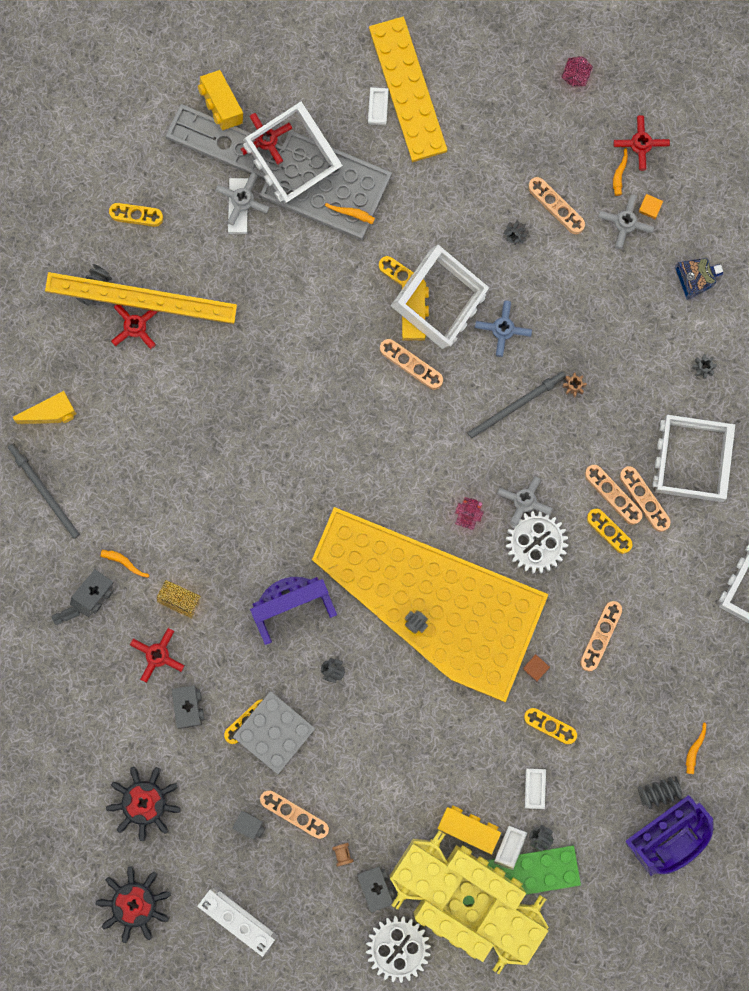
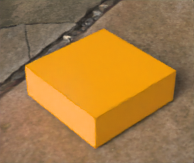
M646 194L638 212L656 219L663 201Z

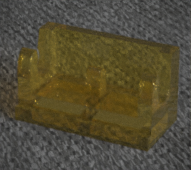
M165 580L157 595V603L192 619L194 611L200 603L201 596Z

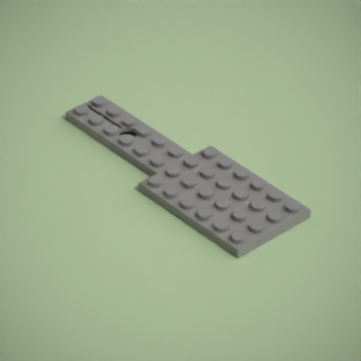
M180 105L166 134V139L246 173H255L258 175V178L265 180V173L254 164L253 160L255 158L252 153L243 155L240 150L244 147V138L252 133L235 126L222 131L220 125L215 123L213 117L185 105ZM291 130L283 146L278 144L275 146L283 159L281 164H276L269 150L257 148L287 195L331 167L313 139ZM228 137L232 141L230 148L226 150L220 149L217 145L220 138ZM332 148L343 166L287 203L280 202L274 194L276 192L272 185L269 186L267 182L265 183L260 193V198L359 240H363L370 225L369 223L336 212L326 207L325 204L360 209L373 217L391 179L392 172Z

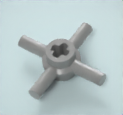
M251 173L244 188H239L235 191L218 184L216 191L230 197L234 206L227 221L228 224L234 225L241 210H247L250 207L265 214L268 213L270 207L255 201L251 192L258 178V175L255 173Z
M630 195L626 211H622L618 215L600 210L598 218L615 222V226L619 230L615 245L617 249H622L626 234L632 232L635 228L649 233L653 232L654 226L637 221V217L633 213L637 200L636 195ZM624 219L628 220V224L624 223Z
M538 477L533 478L528 489L520 490L517 494L502 488L499 489L498 495L514 501V506L517 509L510 521L512 526H517L522 515L532 512L533 509L548 515L552 514L553 508L537 502V498L534 495L541 481Z

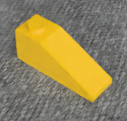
M62 391L13 416V419L17 424L67 423L74 419L73 416L76 415V412L68 396Z

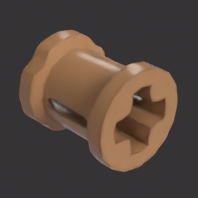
M348 843L332 847L337 858V867L354 862L350 857Z

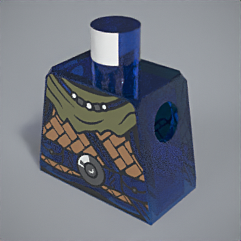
M707 258L678 262L675 266L687 300L714 287L716 284L715 277L723 275L722 266L720 264L710 266Z

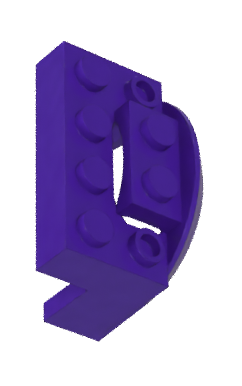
M303 577L281 579L268 587L259 601L252 604L253 608L250 611L265 645L272 643L264 620L319 597L323 600L329 617L332 618L337 615L323 579L319 580L318 577L311 580ZM289 589L290 593L282 595V591Z
M688 795L625 842L650 876L654 874H669L689 864L706 848L713 835L714 820L700 802L696 804ZM688 828H691V830L695 833L698 839L694 837V835L690 832ZM680 829H682L676 836H674V837H673L672 839H670L668 842H666V843H664L663 845L659 846L661 843H663V842H664L665 840H667L669 837H671V836L674 835L676 832H678Z

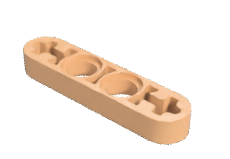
M535 177L531 179L528 187L529 192L569 232L580 234L585 227L583 218L542 178ZM534 183L536 185L539 183L541 184L540 189L544 192L542 197L540 196L541 191L538 188L535 190L533 189ZM551 195L555 198V202L548 204L545 201V197ZM565 208L568 211V215L561 217L558 214V210ZM571 215H573L572 221L569 220V222L567 223L566 221L571 217ZM573 222H574V223L579 222V223H580V226H579L580 229L577 228V227L574 229V228H573Z
M386 339L381 342L380 352L384 357L430 389L436 390L442 386L443 377L438 371L395 341ZM391 344L393 351L396 352L397 349L400 351L393 358L394 353L391 351L385 352L384 345L389 346ZM400 355H407L409 362L406 364L400 363L398 360ZM421 365L425 371L423 374L418 375L414 372V367ZM428 370L430 371L429 376L432 378L438 377L439 384L434 383L432 385L429 377H426V380L423 379Z
M598 465L589 466L585 471L587 481L628 524L635 525L639 523L642 519V512L601 467ZM589 470H597V476L599 477V479H601L602 476L605 479L602 480L599 483V485H597L596 482H598V479L596 477L591 478L589 476L591 474ZM609 483L612 486V491L610 493L603 492L602 484ZM615 498H624L625 505L618 507L615 504ZM630 504L632 507L629 510L632 513L637 512V520L634 518L632 520L629 519L630 513L628 511L623 513L622 510L626 509Z
M631 466L625 467L620 473L621 482L652 527L658 532L666 531L670 526L668 515L637 470ZM625 471L633 473L632 479L634 482L636 479L639 481L632 488L629 486L632 484V481L629 478H624L626 475ZM635 487H642L645 491L644 495L637 496L634 493ZM648 502L654 503L655 511L648 512L645 509V504ZM658 511L661 513L658 515L659 519L666 521L664 528L663 526H657L659 521L656 517L654 519L651 518Z
M611 601L604 607L583 653L580 665L585 671L590 672L597 668L622 614V606L616 601ZM613 605L616 606L618 614L614 613L611 618L615 619L614 623L610 619L603 618L604 615L606 617L609 616L610 610L608 607ZM606 622L610 625L611 629L608 633H603L600 630L601 623ZM594 640L602 642L601 650L593 649L592 642ZM588 650L594 654H599L598 658L596 656L593 657L592 662L595 664L589 668L586 667L587 663L584 662L585 659L588 660L591 656L590 653H587Z
M265 791L261 795L260 802L268 810L315 838L321 839L327 836L329 827L321 819L273 791ZM272 794V799L278 802L279 798L282 799V802L277 807V811L273 809L276 805L272 803L265 804V795L269 796ZM283 804L291 806L292 811L289 815L281 813L280 808ZM300 814L308 816L309 821L306 825L302 826L298 823L297 818ZM312 818L316 820L315 825H324V834L320 833L317 835V830L311 827V831L307 830L312 822Z

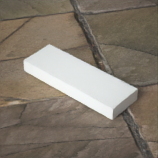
M229 178V189L235 191L239 188H244L248 178ZM229 197V215H228V219H229V217H230V215H231V213H232V211H233V209H234V206H233V204H232V201H231V198H230V197ZM248 209L241 210L234 225L228 224V234H247Z

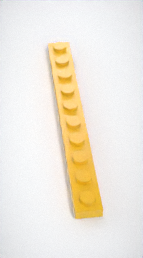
M48 272L45 292L230 324L235 322L237 304Z

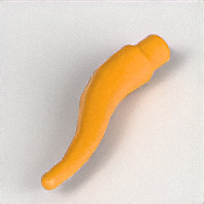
M624 148L622 162L616 169L613 177L615 196L622 195V174L627 164V148Z
M325 204L326 207L336 212L355 217L371 225L375 220L369 213L360 209Z
M102 549L101 557L120 562L131 572L139 576L149 577V574L142 573L135 568L129 559L121 553Z
M705 722L702 725V731L698 739L688 751L686 774H694L696 756L706 734Z

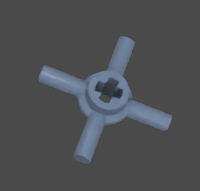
M504 301L502 316L494 323L476 321L475 328L490 330L498 338L497 357H503L505 340L511 338L513 334L529 337L532 334V329L515 327L514 323L509 319L511 301ZM503 325L506 326L505 332L501 331Z

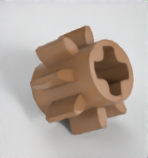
M573 373L571 378L569 376L565 377L568 383H564L562 387L567 388L566 395L571 393L575 398L578 392L580 394L584 393L581 387H586L587 383L582 382L583 375L578 377L576 373ZM572 382H575V384L578 385L576 389L573 385H571Z

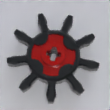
M131 767L130 774L134 784L128 788H125L120 783L112 782L111 786L123 794L122 803L106 806V811L115 812L123 810L126 819L119 824L117 828L119 833L125 831L129 824L133 822L139 825L138 836L140 841L146 840V827L152 823H155L162 833L167 834L169 832L167 825L161 820L164 811L181 813L180 807L166 804L165 797L168 793L175 791L179 787L178 784H169L164 789L156 785V781L160 776V768L155 767L149 781H141L137 768ZM141 799H148L149 802L146 803L147 808L140 807Z
M130 866L127 869L128 884L120 886L111 877L105 879L108 886L115 890V894L112 900H96L95 905L112 907L113 917L103 923L101 926L103 930L110 928L118 921L125 926L122 934L123 943H127L130 939L132 927L140 926L147 940L153 938L147 922L152 917L157 918L161 922H168L170 919L166 914L158 912L156 906L158 900L169 898L171 891H164L155 895L150 889L158 873L153 871L148 875L146 882L143 884L136 882L135 869L133 866ZM137 900L136 904L139 907L132 910V906L129 903Z

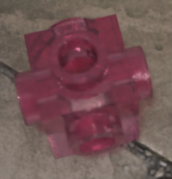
M582 56L568 58L561 78L573 87L586 86L593 66Z
M464 497L463 503H458L455 514H458L455 524L474 530L476 521L481 522L484 511H481L483 503L473 498Z

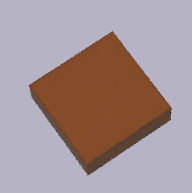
M535 654L524 666L523 670L537 682L550 666Z

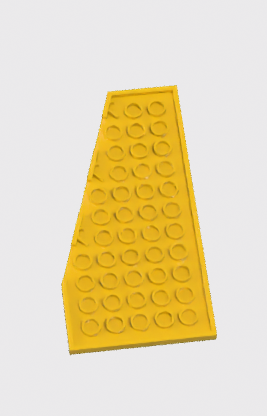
M334 507L312 561L451 681L506 702L549 594ZM418 610L428 618L426 621L428 627L423 633L418 631L414 634L405 626L407 622L405 617L410 611L415 613Z

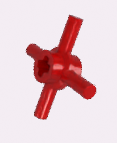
M256 113L249 116L257 130L263 127ZM287 123L276 130L270 129L257 137L253 144L256 148L269 150L276 164L279 165L283 162V159L275 147L278 137L293 128L290 123ZM263 137H270V141H263ZM244 147L240 149L243 155L248 154Z
M640 115L637 116V133L633 135L632 139L614 140L613 147H631L638 154L639 171H645L646 153L652 147H670V139H652L645 132L644 116Z
M116 304L114 309L125 320L124 330L112 339L111 343L116 347L128 336L140 337L150 349H153L156 344L145 332L146 322L159 311L148 310L142 316L130 315L122 305ZM132 324H138V328H132Z
M167 628L160 643L153 644L150 647L133 638L130 646L146 653V660L149 663L140 680L147 683L155 667H161L165 664L180 672L183 671L185 665L170 658L169 651L166 648L175 632L174 630ZM160 650L162 657L154 660L153 653H158Z

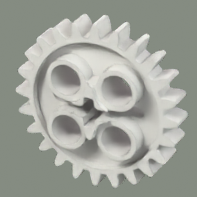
M532 511L530 517L524 513V520L520 519L517 526H512L514 530L508 529L507 533L512 535L505 539L510 542V544L506 545V548L511 549L508 556L514 555L512 562L519 561L518 568L524 565L525 572L529 568L532 569V574L535 573L536 569L542 574L543 568H546L549 572L551 570L550 565L555 568L557 567L556 560L562 562L563 559L559 555H566V552L562 550V548L568 547V544L563 543L568 537L562 536L566 529H559L562 523L555 524L556 517L550 520L548 514L542 517V512L535 516V513ZM541 525L543 532L540 534L536 533L533 530V526ZM548 531L551 533L540 542V546L535 545L527 553H523V550L533 544L534 539H540ZM521 536L526 537L528 544L521 545L518 542V538ZM546 540H553L555 548H548L545 545ZM533 551L538 552L540 559L533 560L530 553Z
M394 916V922L386 918L387 924L384 925L380 921L379 925L381 928H373L376 934H369L373 941L366 943V945L371 947L366 953L372 954L368 962H375L371 968L375 969L378 967L377 975H380L382 972L385 973V980L388 976H391L392 982H394L396 977H399L400 983H402L403 977L406 976L410 981V974L417 977V969L424 971L421 964H428L424 957L430 956V953L425 951V949L431 947V945L425 944L429 937H422L425 930L418 931L417 929L420 924L417 923L413 926V919L406 923L405 916L402 917L401 921H398L397 917ZM399 929L403 932L400 940H394L391 937L393 930ZM410 935L409 940L402 946L403 953L398 952L389 964L386 963L387 959L395 951L393 946L395 944L399 946L404 938ZM411 942H415L418 945V950L415 953L407 951V945ZM381 945H387L390 948L388 955H380L378 950ZM397 958L405 960V966L402 969H397L394 966V961Z

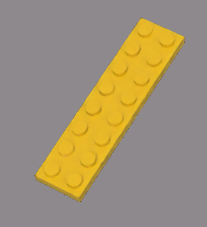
M404 16L369 26L373 44L387 87L389 88L411 161L415 162L446 153L447 147Z

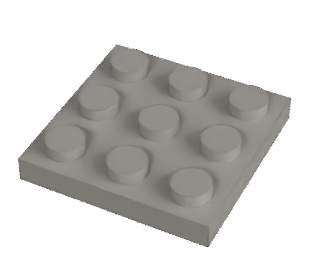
M269 691L232 737L274 772L279 774L315 728Z

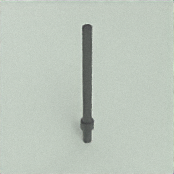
M562 371L551 379L547 378L540 386L467 432L472 439L546 390L550 391L555 387V384L565 379V374Z
M14 443L9 445L8 449L15 457L17 465L23 468L72 538H77L80 534L28 464L29 460L27 457L21 454Z

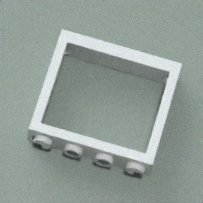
M302 101L243 140L245 142L243 144L248 154L252 153L255 158L253 160L254 164L259 170H263L265 181L269 186L272 185L274 187L276 198L280 202L283 201L284 204L343 166ZM296 113L331 167L287 195L252 141Z
M436 245L429 250L391 304V307L443 349L447 346L451 347L457 341V334L466 328V321L476 313V306L485 300V293L489 287L441 246ZM436 260L474 292L445 336L406 305Z
M666 415L664 420H661L659 431L663 432L662 439L659 438L657 444L660 456L656 457L655 468H658L657 476L654 475L653 487H656L655 492L724 502L727 499L735 424ZM670 425L724 433L717 494L663 486Z
M748 544L745 548V551H747L745 558H740L736 566L738 568L736 575H731L727 583L730 586L727 592H722L719 599L721 602L720 608L749 623V613L733 605L730 601L749 567Z
M216 887L210 889L197 906L262 957L278 937L277 934Z

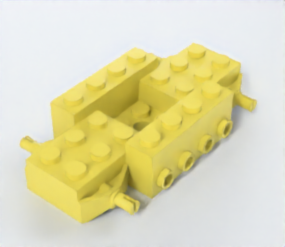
M438 830L433 840L413 839L390 874V879L398 892V896L391 905L399 909L404 899L421 900L413 912L415 920L422 926L432 929L436 935L448 939L455 947L462 948L474 959L477 958L483 962L492 947H494L499 960L492 970L497 972V974H500L507 963L527 965L548 933L549 927L540 913L541 907L547 899L539 895L534 905L520 904L526 895L524 888L521 887L523 884L515 878L511 880L505 876L506 873L500 868L495 867L493 869L488 866L489 862L483 857L479 856L477 859L471 855L472 851L464 845L461 848L456 845L446 860L439 848L446 834ZM466 896L474 898V903L471 906L463 904V899Z

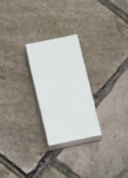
M370 87L368 124L386 125L389 88Z
M526 769L525 808L545 809L546 769Z
M508 826L494 863L513 870L527 837V832Z

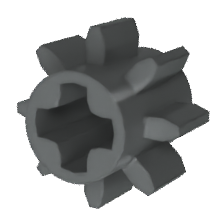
M518 220L514 224L509 222L504 232L507 235V241L514 243V245L519 241L523 243L529 231H526L525 224L518 222Z
M704 354L701 360L699 358L694 360L697 365L692 367V369L697 371L695 376L702 375L703 379H706L707 374L713 376L714 371L711 369L717 367L712 362L713 357L709 359ZM706 364L707 368L702 369V365Z
M418 610L415 613L410 611L405 617L407 621L405 626L414 634L418 631L423 633L428 627L426 624L428 618Z
M333 658L325 661L321 666V673L324 675L323 679L333 683L341 680L345 674V668L341 666L343 662Z
M540 825V828H534L529 836L532 841L530 845L540 851L550 848L554 840L551 836L553 831L543 825Z

